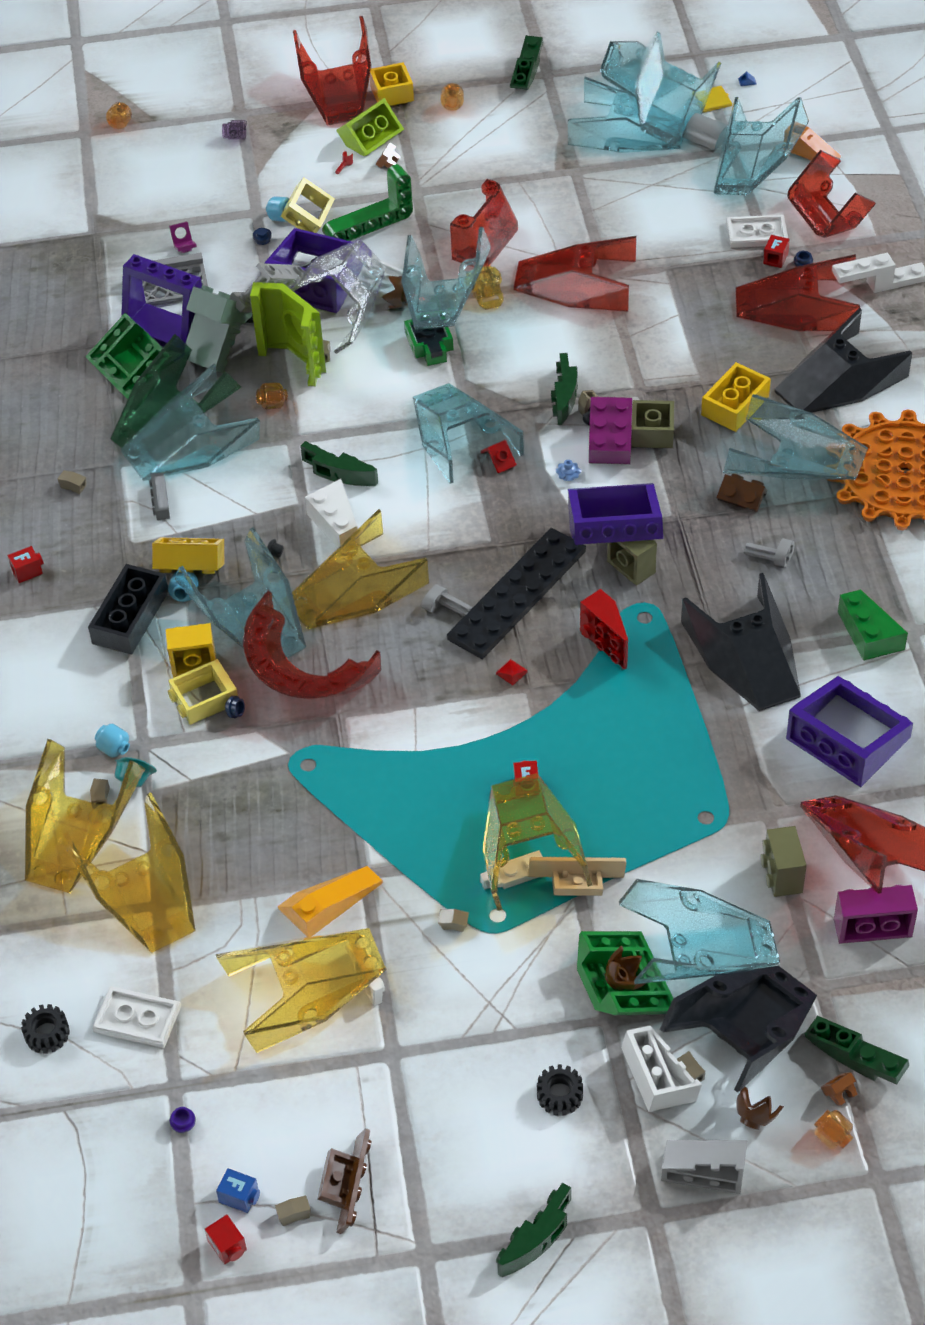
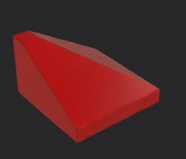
M510 659L496 672V675L514 685L528 673V670Z

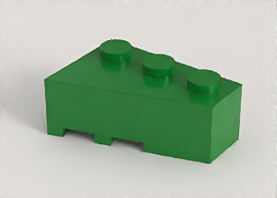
M861 589L840 594L838 614L863 661L905 650L908 632Z

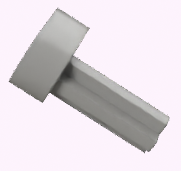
M782 538L777 549L746 543L744 554L772 560L774 565L786 568L794 551V541Z
M435 584L429 590L421 604V607L430 613H434L442 604L462 616L467 615L473 608L449 595L447 589L438 584Z

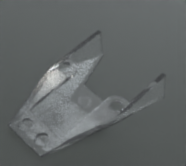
M358 239L315 258L288 288L294 292L311 282H320L326 276H331L355 302L347 312V318L353 325V328L334 350L337 354L353 344L368 320L387 267L361 239ZM353 311L358 312L356 320L353 318Z

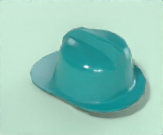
M124 757L115 760L117 764L114 775L121 782V788L129 789L131 786L141 787L149 775L157 772L154 766L139 759Z

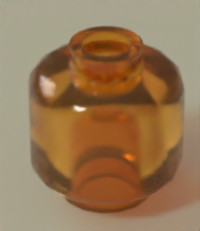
M449 83L442 88L440 97L442 106L447 110L454 111L463 105L464 90L460 85Z
M122 102L112 104L106 113L108 124L115 129L126 127L132 118L131 109Z
M278 382L263 383L256 391L257 403L263 409H280L288 399L287 390Z
M827 1109L814 1124L816 1127L814 1132L816 1137L829 1149H835L838 1146L844 1148L853 1139V1136L850 1134L853 1130V1124L838 1110L830 1112Z

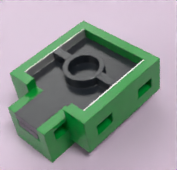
M443 313L404 321L405 335L415 359L424 357L427 366L447 362L446 352L454 350L453 337Z

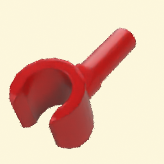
M347 151L342 153V162L336 169V174H339L345 166L353 164V153L350 156H347Z

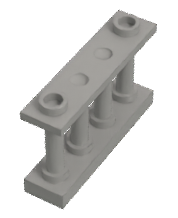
M264 263L256 265L262 274L254 282L283 283L289 288L293 282H306L308 280L304 275V270L298 265ZM252 285L245 292L231 293L230 299L237 301L235 307L240 312H252L250 300Z

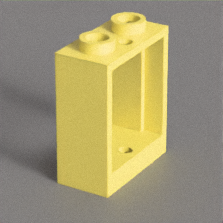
M303 177L293 190L280 217L298 229L317 233L335 198ZM300 194L322 209L318 219L296 204Z
M218 659L168 680L170 685L168 695L172 703L176 702L178 704L177 709L182 718L186 717L190 725L225 710L226 701L231 696H238L235 685ZM215 680L222 693L189 707L182 694Z

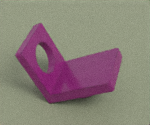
M187 221L169 225L173 245L178 252L192 251V248L197 247L196 243L192 240ZM179 227L186 230V235L183 238H177L175 235V231Z

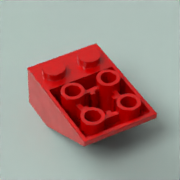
M599 589L580 602V632L585 638H589L600 651H604L615 664H619L625 670L627 669L628 637L616 601L602 589Z

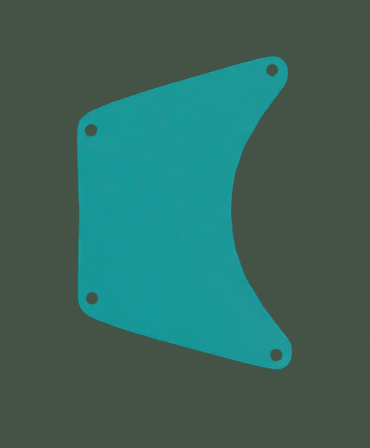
M646 602L633 604L620 613L628 637L627 669L624 670L619 664H615L604 651L599 650L575 684L551 705L507 730L466 744L425 751H383L311 745L296 751L288 762L291 774L315 798L399 871L446 909L469 912L467 921L469 925L480 931L493 934L515 928L577 897L574 895H554L552 877H538L506 889L497 887V885L484 889L480 874L490 870L491 867L540 850L543 857L626 858L625 873L718 832L726 825L729 817V803L723 777L674 638L661 610L654 604ZM642 612H647L652 615V621L646 624L638 621L637 616ZM305 759H313L316 762V767L312 771H304L301 769V762ZM537 760L540 797L517 799L513 763ZM703 811L711 812L714 816L713 822L710 824L700 823L698 820L699 813ZM602 878V882L605 883L613 878ZM493 909H503L506 912L505 920L502 922L492 921L489 915Z

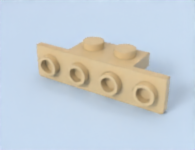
M530 857L528 877H552L554 895L602 896V878H624L626 858Z

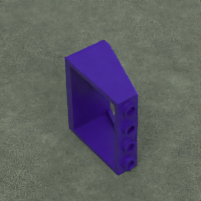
M294 228L264 264L292 265L298 252L313 256L328 254L331 260L346 263L337 275L301 267L308 280L306 282H293L289 287L313 308L337 314L365 262V245Z
M133 254L123 265L121 316L126 313L161 346L183 353L195 313L186 310L193 286L202 287L201 277ZM142 280L182 294V316L147 304Z
M653 483L568 489L569 525L575 545L663 539V518Z
M837 676L789 710L786 739L861 788L911 738L913 722L892 710L888 705L876 700L869 693L857 688L850 681ZM838 695L889 727L890 730L863 749L815 718V716Z

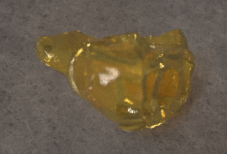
M490 265L472 269L466 275L465 285L477 299L480 307L487 310L501 306L504 296L500 287L502 278L499 270ZM497 295L499 298L483 303L484 298H489Z

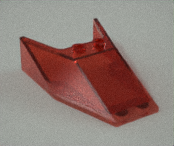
M359 16L362 37L359 50L355 51L352 55L353 64L326 70L317 69L316 64L311 60L302 45L297 31L293 30L301 81L327 126L350 121L364 112L372 64L368 31L363 16Z
M637 236L576 244L518 262L514 290L571 308L628 312L629 285L592 273V268L596 265L597 259L636 262Z
M856 254L798 266L736 287V317L795 331H834L860 308V305L821 296L818 291V280L837 281L832 272V265L856 260Z
M837 795L801 802L800 807L841 859L878 894L882 893L884 873L887 866L902 864L925 872L924 826L904 816Z

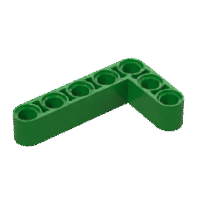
M399 164L392 165L387 171L388 198L328 221L322 228L323 234L351 241L408 218L413 212L411 177Z

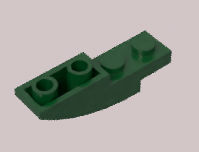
M525 36L520 57L516 61L510 88L523 90L530 88L539 66L543 37Z
M559 353V361L556 362V374H560V376H557V382H554V390H551V403H555V405H552L553 417H557L558 425H562L566 421L575 405L577 397V366L569 367L568 353Z
M307 441L300 445L302 461L313 466V474L334 482L341 479L343 484L376 486L378 484L377 468L344 452L337 457L335 454L329 453Z
M818 1015L804 1033L809 1041L827 1055L873 1081L880 1077L897 1085L909 1067L908 1059L863 1041L862 1034Z
M562 1182L558 1190L554 1189L547 1199V1207L544 1211L540 1210L537 1213L533 1223L525 1220L521 1227L517 1226L510 1237L511 1242L507 1249L502 1248L496 1258L499 1276L505 1277L529 1265L548 1250L567 1227V1213L564 1211L571 1201L570 1186Z

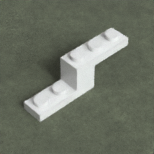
M888 253L832 265V272L839 284L867 278L866 281L873 293L925 282V266L922 262L895 268L896 265Z

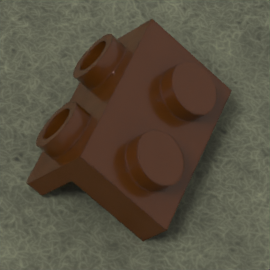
M734 473L731 476L725 474L716 497L717 500L758 512L762 498L767 494V489L763 486L764 483L757 480L749 482L743 480L744 477Z

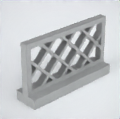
M202 253L153 260L189 274L201 271L198 277H201V280H203L202 285L208 286ZM145 281L142 283L143 289L147 285L154 287L151 293L144 291L147 304L154 306L183 301L182 294L177 295L173 291ZM158 291L165 293L164 297L157 298L154 295Z

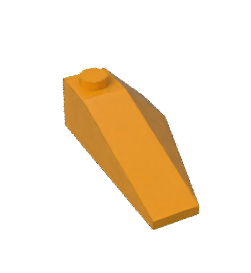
M368 866L296 892L281 903L278 909L308 938H311L380 886L383 880Z

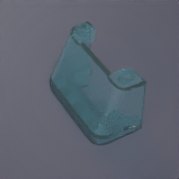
M610 41L600 69L604 79L643 104L653 103L681 86L688 72L681 68L661 71L645 62L648 55L647 48L639 41Z

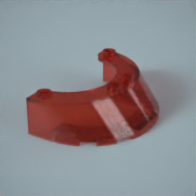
M270 591L264 594L246 621L243 638L246 660L259 680L281 694L304 699L337 697L362 688L371 682L381 671V654L378 650L375 651L369 661L357 663L348 659L342 666L327 673V676L309 674L295 667L282 650L281 635L285 625V618L282 613L274 609L272 592Z

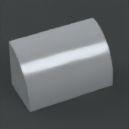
M695 113L686 125L683 138L715 150L726 142L728 125Z

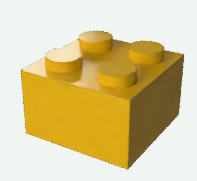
M404 62L369 69L370 87L377 102L385 98L389 106L414 101L413 82Z
M211 623L166 629L167 651L173 678L216 660Z

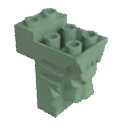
M202 285L201 288L193 286L186 310L195 313L181 358L214 371L224 372L228 362L227 356L230 347L235 343V336L240 334V326L252 317V313L240 312L235 307L237 301L230 299L231 295L221 291L218 294L213 293L214 289Z

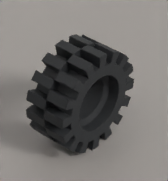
M42 1004L39 1005V1010L33 1007L31 1009L32 1014L28 1012L25 1014L26 1020L22 1019L23 1027H21L25 1042L31 1050L34 1048L35 1052L39 1053L42 1049L43 1054H48V1049L55 1052V1046L58 1045L60 1048L64 1046L62 1040L67 1042V1035H70V1030L65 1013L60 1011L59 1007L55 1006L53 1009L52 1004H47V1008H44ZM52 1023L55 1025V1028L48 1034L41 1035L36 1033L37 1028L42 1024Z
M558 1064V1069H554L553 1065L549 1066V1072L544 1069L542 1076L539 1075L537 1083V1100L540 1102V1106L542 1108L545 1106V1111L548 1113L552 1109L553 1115L557 1116L558 1111H562V1116L567 1115L568 1109L573 1113L575 1106L579 1108L583 1100V1083L581 1075L578 1076V1071L574 1069L571 1072V1067L567 1065L565 1069H562V1064ZM555 1084H565L570 1088V1092L565 1096H555L550 1092V1088Z

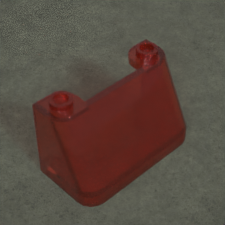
M486 179L481 186L482 193L486 195V202L473 217L461 214L450 223L452 260L478 269L488 268L518 231V220L500 184Z

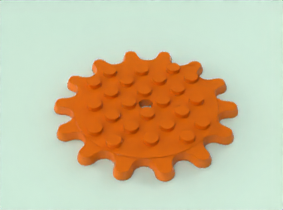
M909 409L903 410L901 417L896 421L887 420L880 412H872L868 418L870 426L859 428L853 424H845L842 427V433L849 441L845 444L831 443L826 446L828 456L838 460L839 464L825 468L824 476L828 481L840 482L845 485L836 494L839 503L858 502L864 505L861 513L865 521L872 522L877 517L886 515L894 519V524L898 530H906L910 526L912 519L925 520V424L919 422L916 413ZM901 468H908L909 471H906V473H904V471L901 470Z

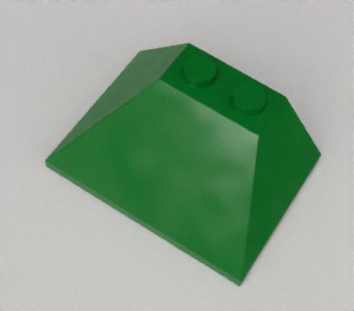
M124 313L85 357L131 401L171 356L140 325Z
M642 931L580 932L577 971L595 1010L612 1015L667 1014L673 996ZM620 946L624 949L621 958L642 956L636 976L649 979L645 985L632 991L613 989L605 979L607 963L611 955Z

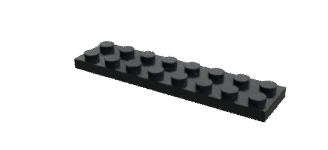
M551 527L483 596L468 614L447 633V640L483 660L586 552V545H575L571 537Z

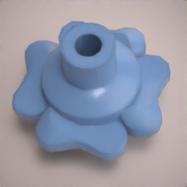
M565 460L564 463L558 464L555 472L559 475L560 479L570 481L579 477L581 469L578 468L577 463Z

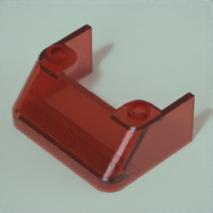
M820 149L790 186L787 197L814 233L822 238L855 229L876 203L855 192L842 209L838 211L827 196L833 188V180L830 174L841 160Z

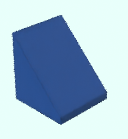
M747 71L738 78L740 86L757 84L755 77Z

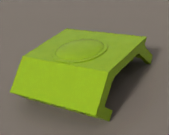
M253 282L250 300L258 356H266L268 348L291 351L306 363V374H309L307 385L316 387L317 378H321V373H326L320 313L283 283Z

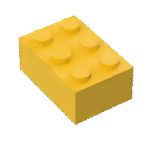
M735 362L702 397L701 416L736 432L769 397L771 378Z
M160 537L152 543V569H159L160 573H171L172 570L193 573V570H202L203 574H214L215 571H218L224 565V539Z

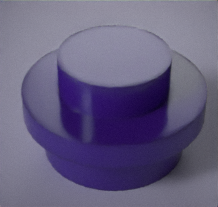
M179 1107L172 1112L169 1122L174 1131L184 1133L194 1127L196 1118L192 1110L186 1107Z

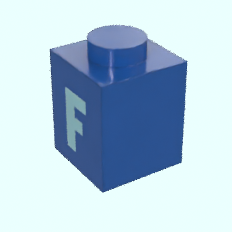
M227 1168L216 1189L219 1203L248 1213L251 1206L257 1203L260 1196L256 1178Z

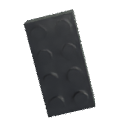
M125 564L88 626L92 644L132 655L169 592L166 574Z

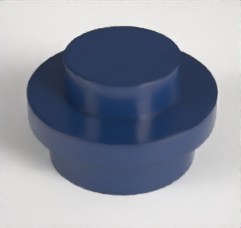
M258 228L253 232V239L259 245L268 244L272 238V233L267 228Z
M799 251L794 257V264L799 268H808L813 264V257L808 251Z
M231 696L225 703V711L229 718L240 717L245 711V702L238 696Z

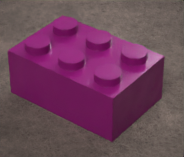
M591 397L589 463H631L632 398Z
M912 885L838 891L834 924L839 944L913 937L918 908Z

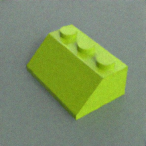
M383 98L336 131L348 148L365 157L403 131L404 128L385 98Z

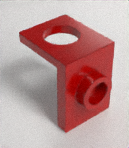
M506 439L480 451L481 454L488 451L497 473L517 465Z

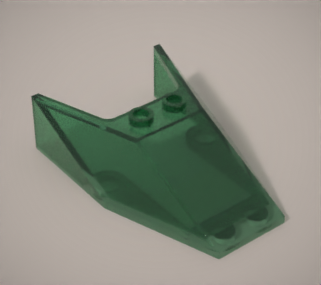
M176 334L173 335L135 382L110 438L137 461L242 388L227 372H224L199 403L179 391L177 383L192 349Z

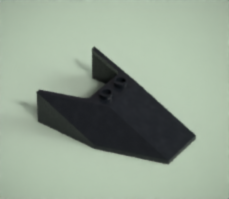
M858 308L814 348L775 388L774 392L799 415L862 402L909 377L912 352L905 351L877 358H867L847 341L859 334L862 309Z
M764 573L759 574L757 598L764 607L761 611L725 623H718L686 597L682 599L681 623L709 670L758 711L801 697L791 639Z
M779 965L717 974L673 998L659 1030L663 1033L698 1027H707L712 1030L720 1039L727 1042L748 1060L734 1088L738 1093L794 1040L817 994Z

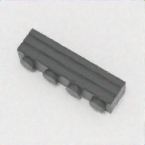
M164 472L151 474L149 484L152 487L150 489L151 497H154L151 498L152 506H155V508H152L153 515H156L157 520L170 519Z

